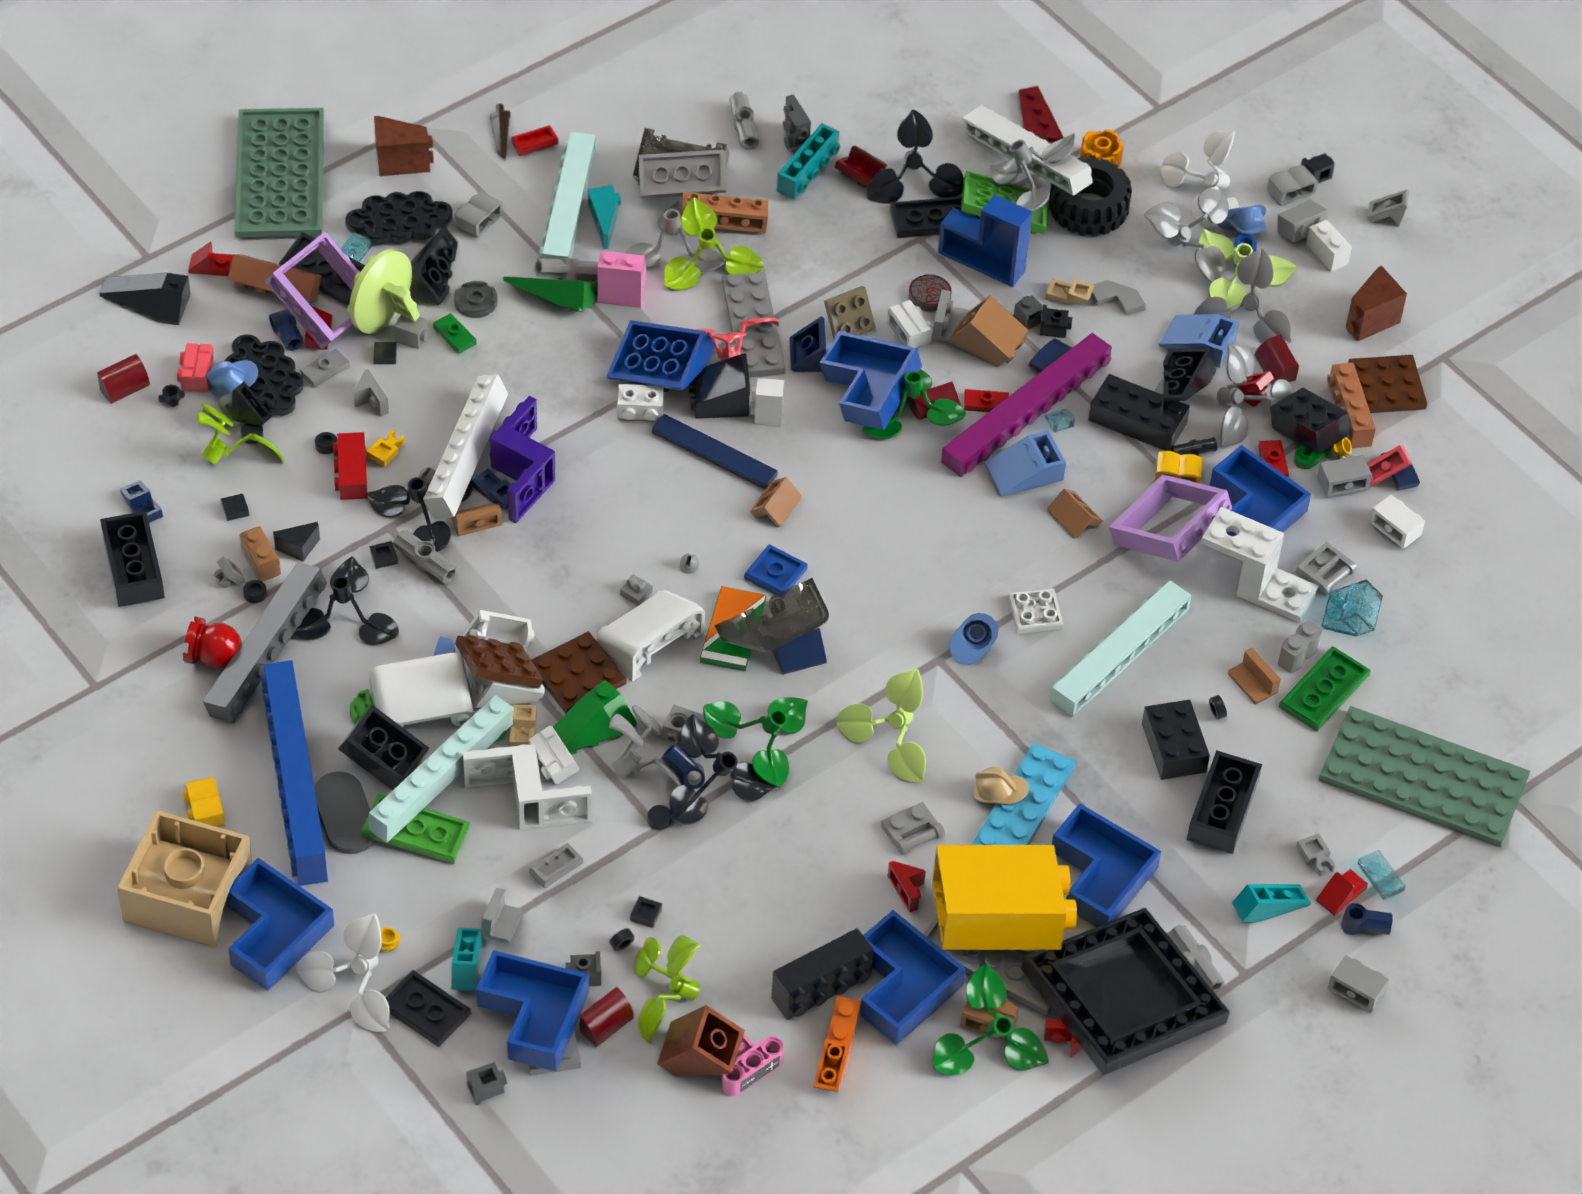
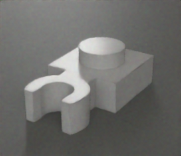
M1319 833L1297 841L1296 847L1308 865L1315 863L1317 875H1323L1324 869L1322 866H1326L1330 872L1334 871L1335 863L1332 859L1328 858L1330 850Z

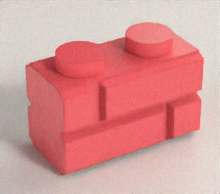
M187 343L185 352L180 353L182 369H177V382H181V389L183 391L194 392L196 390L197 392H207L209 390L210 382L206 374L210 372L213 366L214 354L211 344L198 345L196 343Z

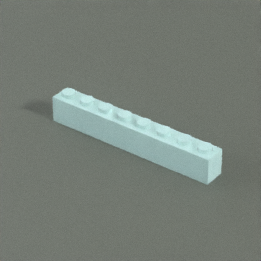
M571 132L569 140H565L564 153L566 154L561 156L560 167L562 170H558L557 183L559 184L554 186L553 198H555V201L551 200L550 213L552 214L547 216L546 228L548 231L543 233V244L545 245L540 247L539 258H572L596 151V135Z
M1171 580L1164 586H1159L1149 600L1145 599L1140 608L1135 613L1131 612L1122 625H1117L1106 639H1101L1091 653L1087 652L1077 666H1072L1068 670L1064 678L1055 681L1051 688V702L1073 717L1189 610L1192 595Z
M496 695L491 698L369 812L368 829L386 843L389 842L463 772V752L487 749L500 737L502 732L512 726L514 707Z

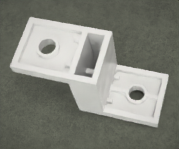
M1220 507L1203 535L1201 544L1243 561L1236 596L1300 623L1317 594L1319 586L1277 568L1284 533ZM1227 532H1235L1237 535L1230 536ZM1290 593L1294 597L1287 598L1283 596V594Z
M521 744L512 747H496L494 749L463 752L465 788L513 783L520 830L592 822L591 786H575L564 789L554 788L542 791L535 744Z

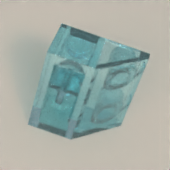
M1367 579L1331 591L1321 627L1355 637L1375 631L1383 595Z

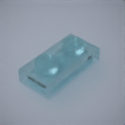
M353 232L340 250L347 256L360 262L373 244L371 239Z
M1380 850L1358 859L1357 864L1383 900L1404 891L1405 884Z

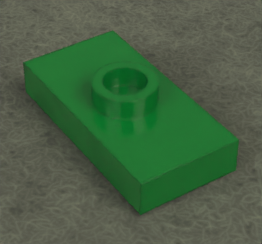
M451 313L433 322V328L458 354L477 344L476 338Z

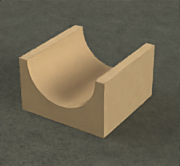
M156 810L117 887L123 921L215 948L219 941L220 920L229 890L236 877L252 864L249 836Z

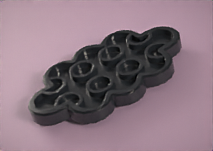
M423 191L411 192L408 195L401 192H393L386 197L373 195L364 199L361 209L352 210L346 215L345 225L354 234H365L367 240L374 244H385L390 240L396 243H406L412 238L426 240L433 237L438 226L450 223L453 218V209L446 202L433 201L432 197Z
M249 334L240 335L235 338L232 343L233 354L229 355L225 361L235 363L248 360L255 363L258 368V377L249 388L272 414L283 416L293 412L296 407L295 396L304 387L302 375L295 371L294 360L285 356L283 346L276 341L261 343L256 336Z

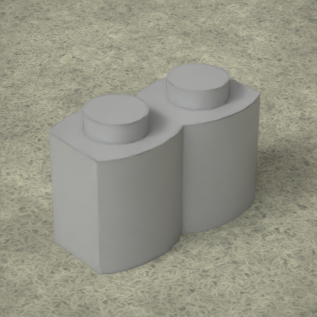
M1305 165L1291 167L1287 172L1282 171L1271 175L1267 189L1281 205H1286L1298 198L1302 199L1313 195L1317 190L1318 180Z
M484 192L473 195L468 204L457 210L455 214L456 227L475 237H479L488 229L489 225L495 223L503 214L502 202Z
M1305 621L1299 625L1296 633L1284 640L1278 665L1289 673L1298 671L1303 666L1304 661L1311 658L1317 652L1322 629L1311 621Z

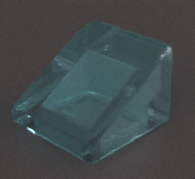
M1066 409L1045 414V418L1053 432L1074 427L1075 416Z

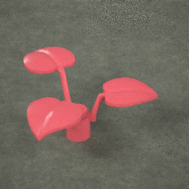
M771 317L748 319L740 322L742 324L740 332H730L727 334H714L715 330L712 329L695 330L706 331L709 339H712L715 343L717 356L722 361L741 354L743 336H747L744 333L746 327L761 322L779 326V321ZM739 338L737 349L735 351V346L730 347V343L734 339ZM716 339L726 343V347L722 348V352Z

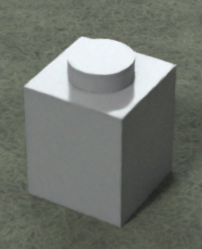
M400 315L393 326L395 342L417 349L429 337L430 330L427 328V319L419 317L414 322Z

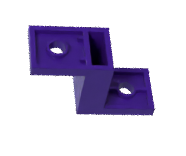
M528 396L524 402H520L516 410L510 416H507L503 424L497 430H494L489 437L491 468L516 480L515 483L510 484L507 490L509 520L517 523L556 481L555 451L529 438L537 430V399Z

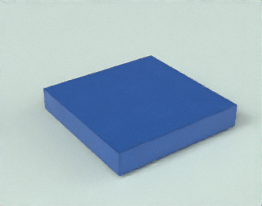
M769 544L744 573V579L783 599L808 569V564Z

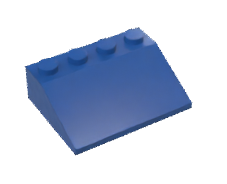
M630 320L606 377L611 380L683 391L708 364L715 348V343L712 339H709L706 331Z

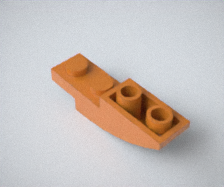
M841 996L836 997L814 1088L839 1093L856 1032L861 1001Z

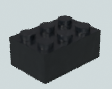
M1304 387L1270 406L1272 429L1316 454L1323 452L1351 435L1349 412Z
M1191 700L1145 706L1142 726L1160 779L1207 773L1210 754Z
M371 705L362 714L338 750L391 790H394L414 771L429 750V747L374 705Z

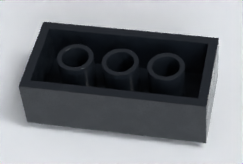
M1108 374L1091 401L1088 421L1161 450L1171 451V446L1176 443L1187 424L1190 405L1180 401H1164V395Z
M146 510L100 519L118 607L165 598L163 581Z
M1216 750L1191 818L1186 840L1233 854L1259 782L1262 764Z
M856 928L774 970L771 999L787 1020L799 1017L808 1009L824 1004L829 998L845 993L850 987L865 983L871 977L874 949L859 929Z

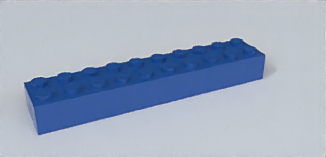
M293 661L264 664L265 674H260L262 694L275 763V774L281 800L292 877H297L299 886L328 882L325 849Z

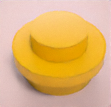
M390 927L381 929L382 942L380 950H395L400 944V935Z

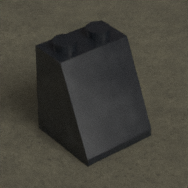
M747 353L705 366L688 385L689 393H693V396H690V409L695 410V419L749 417L750 382Z

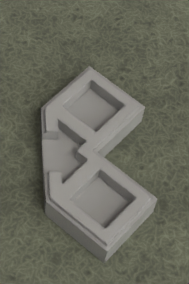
M1109 280L1092 284L1095 286L1091 297L1097 306L1117 301L1125 315L1145 310L1146 304L1136 289Z

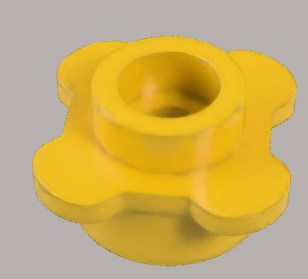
M1344 438L1332 445V450L1336 456L1339 455L1340 459L1347 458L1346 455L1351 454L1352 445L1348 438Z

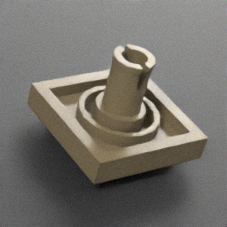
M860 286L824 300L833 339L839 331L860 335L876 328L866 287Z

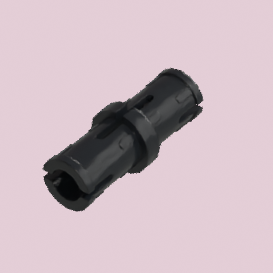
M1215 437L1198 441L1192 439L1188 443L1172 445L1170 450L1179 455L1194 454L1199 456L1202 453L1217 451L1218 445ZM1202 446L1201 448H1195V449H1191V450H1186V449H1190V448Z

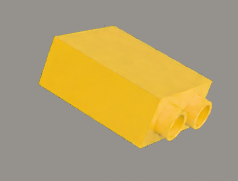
M1054 845L936 846L932 885L942 950H1061L1064 929H1075L1077 908L1074 899H1064L1063 895H1068L1070 891V870L1068 865L1057 864Z

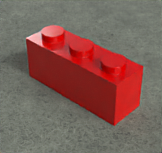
M364 432L337 433V443H333L334 456H338V460H334V474L339 473V477H334L335 491H340V500L368 499Z

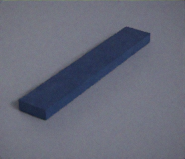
M663 414L652 427L653 434L765 490L778 475V470L666 414Z

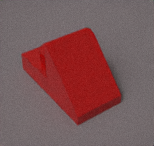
M209 242L191 255L188 273L229 276L233 254L213 253L212 242Z
M1270 371L1255 373L1246 377V383L1235 388H1239L1243 395L1267 396L1265 389H1267V384L1274 377ZM1243 399L1245 402H1247L1253 407L1257 406L1261 401H1263Z
M891 861L888 864L887 876L909 913L918 910L919 899H921L918 887L925 883L926 871L907 864Z
M1351 869L1343 875L1336 872L1321 891L1316 901L1335 916L1367 889L1368 883Z
M1046 1019L1044 1041H1051L1053 1043L1069 1041L1070 1058H1072L1082 1047L1061 1020Z

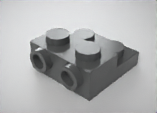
M794 94L786 96L785 106L783 107L785 114L783 128L786 132L784 144L794 155L811 135V120Z

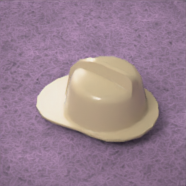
M989 767L982 772H976V787L973 794L979 802L1014 804L1024 799L1029 792V785L1024 778L1009 775L999 767Z

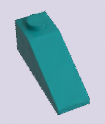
M613 185L588 189V206L604 249L609 247L618 216V206L621 205L620 195L615 193Z
M1247 884L1233 900L1232 904L1242 922H1261L1308 907L1311 902L1300 884Z
M458 928L452 958L451 990H458L460 992L476 991L482 947L481 929Z

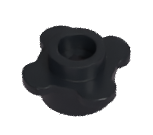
M167 385L162 389V395L158 396V400L161 403H167L171 407H176L179 405V400L185 397V392L176 385Z

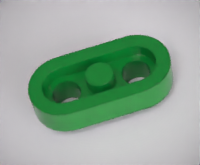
M1301 446L1295 451L1294 463L1301 469H1311L1330 454L1332 446L1319 454Z

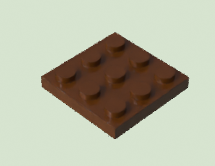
M1413 354L1349 359L1348 363H1354L1370 413L1426 410L1427 400Z
M589 631L531 660L543 678L542 684L565 714L587 692L604 680L615 689L626 684V677Z
M467 635L466 637L457 636L455 645L475 678L541 687L543 678L521 644L516 642L503 643L492 638L484 640L473 635Z

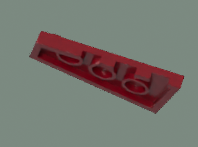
M1033 86L1018 89L1022 128L1050 144L1063 139L1064 137L1039 87Z

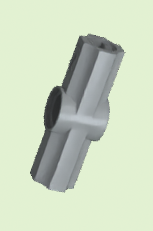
M735 92L729 98L735 121V130L738 132L741 146L751 149L759 144V137L754 122V111L750 107L748 96L743 92Z
M537 258L535 272L536 277L578 281V279L595 281L598 280V262L579 261V259Z
M402 530L397 534L396 539L393 541V546L412 559L418 570L428 571L443 583H449L457 573V566L436 552L435 546L431 542L421 541L407 530Z
M1180 924L1173 927L1167 935L1214 993H1216L1224 986V980L1212 964L1208 949L1203 944L1199 945L1185 925L1182 926Z

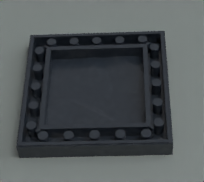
M1146 907L1063 940L1061 950H1038L1023 956L1020 968L1103 1076L1227 1023L1230 1013Z

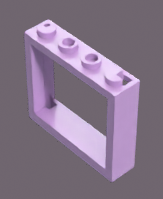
M326 232L278 268L264 281L321 349L353 325L351 318L332 331L284 274L317 249L349 288L353 290L354 277L360 271L357 270L349 257L340 250L335 241Z
M1162 474L1109 528L1114 545L1179 562L1202 539L1220 507L1231 510L1232 506L1227 490ZM1171 497L1205 505L1173 538L1139 530Z

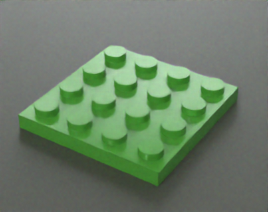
M966 171L963 179L961 211H964L969 216H981L982 209L994 194L1016 204L1021 195L1032 191V189L1011 183L998 185L991 177ZM1047 202L1042 207L1033 210L1030 233H1045L1047 227Z

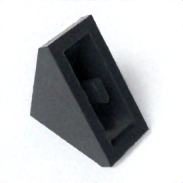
M244 381L232 391L231 421L262 426L272 417V414Z
M318 522L274 531L275 550L304 562L320 540Z

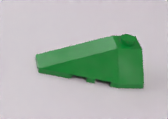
M503 276V281L562 307H570L572 312H583V308H591L598 293V282Z
M604 680L587 692L553 728L570 754L573 755L579 749L587 746L593 748L598 746L599 742L610 738L615 740L623 736L624 734L620 731L609 728L610 721L614 715L620 714L633 727L637 725V722L622 695Z

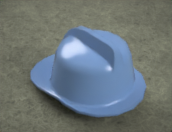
M1253 205L1229 209L1226 219L1217 225L1225 230L1236 229L1241 235H1255L1266 230L1264 222L1266 208L1263 205Z
M248 360L235 363L228 361L218 362L206 374L210 382L211 393L215 397L222 398L227 394H232V391L243 381L250 387L258 377L256 364Z
M985 613L970 615L960 625L950 640L949 649L952 657L961 664L970 665L979 661L998 637L999 629L997 622Z

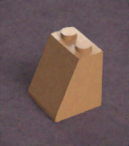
M989 295L965 314L948 341L998 367L1004 362L1009 363L1015 357L1016 353L1014 351L1025 342L1023 337L1028 329Z

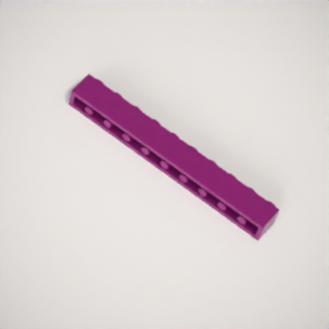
M1093 332L944 446L942 448L941 463L960 477L967 472L973 471L977 464L987 460L995 450L1002 448L1013 436H1018L1027 425L1033 424L1040 415L1047 413L1054 404L1064 400L1066 395L1072 390L1078 389L1086 379L1092 378L1099 369L1106 367L1111 361L1112 346Z

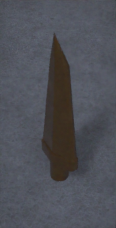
M499 103L496 105V112L490 114V121L497 153L505 160L511 112L504 111V105Z

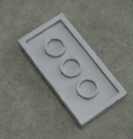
M724 149L639 155L641 198L683 196V192L699 194L726 193Z

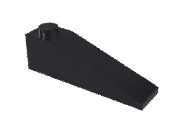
M445 226L435 234L410 262L412 280L409 291L412 299L439 305L449 293L450 286H448V280L452 277L453 272L450 269L452 262L455 261L458 241Z
M167 272L105 277L99 294L101 297L118 305H127L134 308V312L138 314L145 313L156 322L179 325L191 292L189 276Z
M1211 349L1169 350L1163 361L1164 401H1186L1211 382L1216 373Z

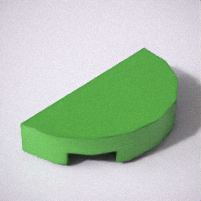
M369 689L360 691L358 696L350 703V717L354 724L373 705Z

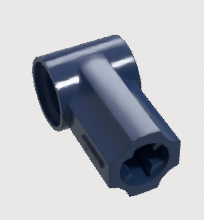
M285 309L269 314L271 327L274 333L279 334L285 348L291 351L299 349L300 345L303 344V337L292 313Z
M677 743L665 751L661 759L684 780L687 787L698 789L704 784L705 773L703 767L696 763ZM692 771H697L701 774L700 778L694 781L690 780L687 776Z
M1351 903L1346 907L1341 921V928L1350 935H1356L1361 931L1390 935L1393 915L1387 912L1366 910L1361 904Z

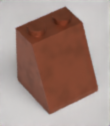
M374 116L379 176L430 172V163H434L433 150L429 151V148H433L432 135L428 136L427 127L382 116Z
M1382 265L1372 273L1351 299L1346 329L1357 341L1401 322L1407 293Z
M705 1005L670 1022L657 1065L676 1077L732 1073L745 1030Z

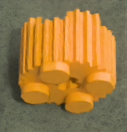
M1108 129L1103 132L1094 131V133L1093 131H1088L1087 134H1084L1080 157H1084V159L1095 157V159L1099 160L1103 158L1108 163H1115L1119 169L1122 162L1123 144L1120 138H1118V133Z

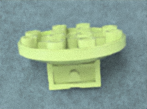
M388 249L376 256L372 255L369 257L363 270L355 275L354 287L347 312L350 314L352 324L358 330L367 334L379 332L390 324L398 314L414 322L419 318L420 314L416 308L417 305L412 300L409 291L412 280V267L404 253L395 249Z

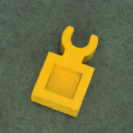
M391 430L386 440L380 437L366 451L367 457L385 467L399 454L398 448L405 444V436L402 435L399 439H395L396 431Z

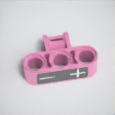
M744 1034L732 1073L722 1074L721 1088L723 1092L729 1096H737L780 1067L784 1055V1043L778 1037L770 1036L754 1045Z

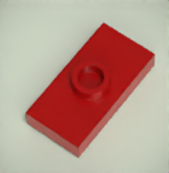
M548 125L511 137V143L519 156L557 145L558 137L551 126Z
M965 389L964 410L990 412L1009 397V392Z
M1259 441L1258 447L1261 459L1288 477L1289 471L1282 441Z

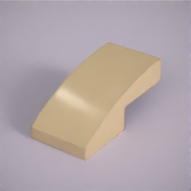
M1052 278L1045 299L1068 304L1088 303L1095 285L1076 279L1073 280L1072 284Z
M513 704V724L511 726L509 747L521 744L529 745L528 739L535 735L537 705Z

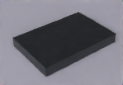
M414 970L386 997L389 1005V1014L437 1047H440L471 1014V1009Z

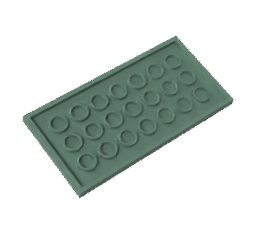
M324 108L239 109L235 238L299 236L301 232L309 236L322 235Z
M1350 706L1320 773L1319 781L1501 847L1529 777L1530 770Z

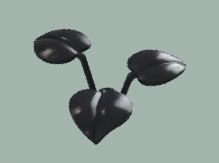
M912 109L908 116L900 123L897 130V138L900 144L906 148H912L904 156L906 163L903 164V168L898 176L892 168H884L878 171L871 179L867 189V198L869 200L885 204L898 201L904 192V185L899 180L903 177L908 167L912 170L922 167L933 176L929 181V188L938 197H956L963 192L964 177L961 170L955 164L943 163L937 167L934 173L923 163V159L917 150L918 147L930 145L933 131L927 119L921 113Z
M412 478L408 482L407 490L401 485H390L376 491L367 492L372 508L384 517H395L402 514L404 505H408L412 498L414 502L421 504L427 525L418 527L413 535L421 541L431 542L435 546L436 552L443 550L448 545L451 537L449 526L444 521H436L431 524L423 500L430 484L426 483L423 478ZM472 478L461 502L467 500L471 495Z
M351 556L331 576L330 587L333 594L329 596L330 601L327 613L324 615L322 610L311 608L293 635L305 640H315L325 636L331 629L327 619L330 618L335 600L341 604L349 601L352 602L358 616L364 623L359 628V635L368 644H382L396 638L399 635V628L396 622L384 613H373L368 620L364 617L352 593L362 591L369 583V576L366 570Z
M692 714L686 720L680 735L682 749L691 758H698L703 755L705 759H716L713 762L715 773L697 792L686 785L678 786L672 791L669 805L675 821L681 824H692L700 821L706 815L708 802L699 795L718 775L727 776L730 773L731 779H734L732 784L734 793L740 799L748 802L760 799L775 788L756 775L752 764H737V757L733 753L723 752L721 754L718 752L717 754H712L716 751L719 744V738L714 729L700 720L695 714Z

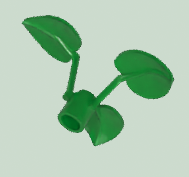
M920 369L919 372L911 371L905 375V389L903 390L897 415L895 417L892 416L886 428L881 430L864 426L862 430L867 435L878 439H888L898 435L902 430V424L897 420L901 417L907 395L910 398H918L922 394L928 408H930L927 412V418L931 423L938 426H948L964 419L966 411L959 404L949 399H937L934 405L931 404L926 390L931 388L932 379L925 371Z
M795 697L776 699L769 705L766 717L761 716L759 719L744 724H739L741 714L738 708L727 701L705 704L703 716L705 722L714 729L718 737L723 739L734 738L737 734V728L743 729L762 723L763 730L771 734V738L767 745V751L759 750L754 755L752 766L760 779L774 787H781L788 777L789 761L782 750H771V747L778 736L779 730L787 734H795L803 728L808 701Z
M984 964L972 974L966 986V998L972 1008L982 1009L985 1007V1012L993 1016L994 1019L989 1021L987 1033L966 1045L964 1039L955 1033L945 1034L938 1039L934 1047L933 1067L942 1074L958 1075L969 1070L974 1063V1055L968 1048L990 1036L993 1038L1005 1036V1040L1009 1044L1004 1049V1056L1007 1063L1014 1069L1029 1070L1049 1062L1047 1052L1035 1033L1027 1028H1016L1013 1030V1022L1008 1016H1000V1013L990 1010V1008L996 1009L1003 1005L1007 997V990L1002 979L993 971L989 964Z

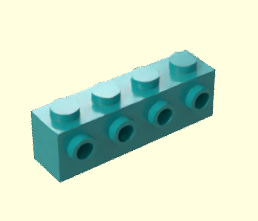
M821 123L778 172L777 192L794 200L800 193L803 194L807 185L816 179L818 172L827 166L833 155L838 153L840 149L839 131Z

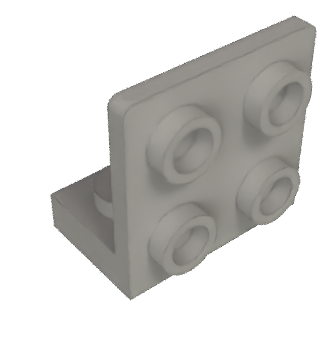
M941 291L934 320L932 339L949 342L948 339L969 311L968 309L953 307V301L950 300L951 291Z

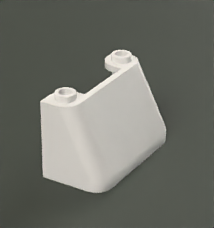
M668 590L658 591L653 597L608 626H603L598 631L597 642L614 664L633 682L642 676L639 669L645 662L647 665L651 663V655L682 635L686 639L692 636L695 640L705 635V610L698 604Z
M479 610L463 636L473 635L484 640L492 638L503 643L516 642L521 644L526 651L529 643L533 642L535 633L532 629L531 619ZM464 660L473 708L481 709L495 695L511 706L513 704L536 703L544 695L545 689L542 684L539 688L475 678Z
M447 653L379 665L369 672L372 704L403 728L404 725L447 717L451 718L452 724L461 727L474 715L463 657L459 653Z

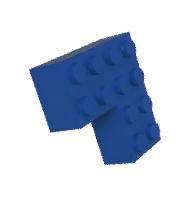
M995 194L982 209L981 220L953 208L940 225L938 254L1014 287L1026 270L1033 211Z
M839 331L821 359L820 366L826 381L849 386L839 403L844 421L884 430L901 402L903 390L905 389V375L911 371L919 372L922 363L918 350L915 347Z
M1240 445L1212 469L1209 486L1227 490L1229 499L1234 504L1230 511L1280 532H1284L1308 511L1311 493L1243 445ZM1227 532L1230 536L1237 535L1235 532Z
M1080 803L1053 834L1052 839L1055 854L1084 871L1070 888L1066 899H1074L1077 916L1095 927L1117 919L1159 867L1161 850Z
M257 858L234 880L226 898L227 907L253 924L228 948L230 965L267 991L334 926L333 909L260 858Z
M892 910L863 935L874 949L872 968L885 978L861 998L860 1016L897 1045L964 986L966 968Z
M493 950L476 988L477 1006L517 1017L507 1040L508 1060L557 1072L589 994V974Z

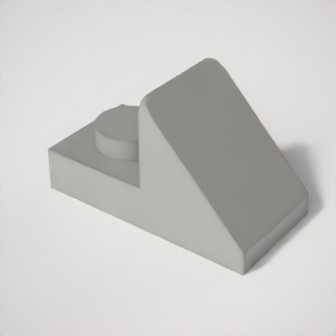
M1404 190L1370 201L1368 209L1370 221L1374 222L1391 216L1397 226H1400L1408 207L1409 191Z
M366 369L354 391V406L358 407L370 403L372 409H376L380 416L389 413L388 398L369 369Z

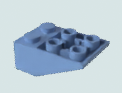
M1219 314L1175 315L1159 346L1168 350L1211 349L1215 367L1220 368L1228 354L1227 344H1233L1236 340L1239 322Z
M1047 430L1026 436L985 461L984 465L1002 497L1064 480L1066 462L1052 435Z

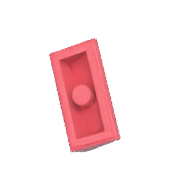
M1398 445L1367 463L1372 474L1371 486H1375L1411 465L1404 445Z

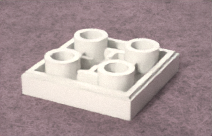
M1054 588L1009 593V602L1017 634L1063 629L1064 624Z

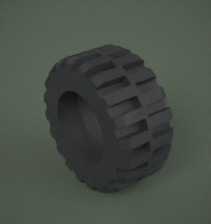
M1084 157L1077 158L1090 166L1093 183L1074 196L1051 183L1049 210L1053 218L1058 221V224L1063 228L1067 227L1068 231L1072 233L1078 232L1082 236L1086 234H1091V236H1098L1101 233L1102 235L1108 234L1110 230H1116L1126 221L1132 195L1131 181L1121 168L1118 169L1115 163H1108L1106 159L1101 158L1099 160L1095 159V157H1089V159H1084ZM1092 193L1101 196L1103 199L1089 200L1078 196V194Z

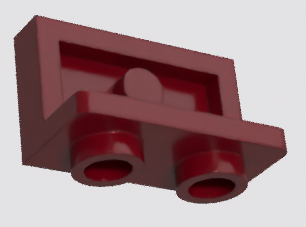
M854 145L851 147L847 157L836 161L834 168L841 171L842 175L856 180L860 186L868 187L873 176L881 169L886 168L887 164Z

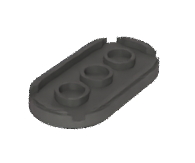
M332 772L324 775L317 781L314 790L318 812L329 843L335 849L343 850V853L356 854L365 851L371 846V842L374 839L361 836L370 807L360 781L352 774L346 772Z

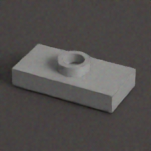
M334 349L300 369V372L313 387H316L350 367V363L337 349Z
M566 843L530 867L529 873L545 889L581 865L583 858L569 843Z

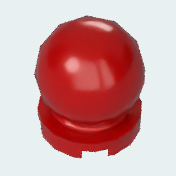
M195 616V622H190L184 643H189L188 653H183V661L195 664L200 659L204 665L210 668L224 669L242 644L239 633L233 627L221 622H214L206 626L204 618Z

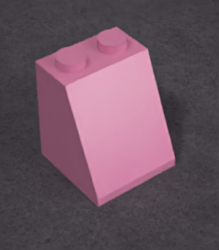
M601 251L598 262V303L641 307L647 278L645 257L642 255Z

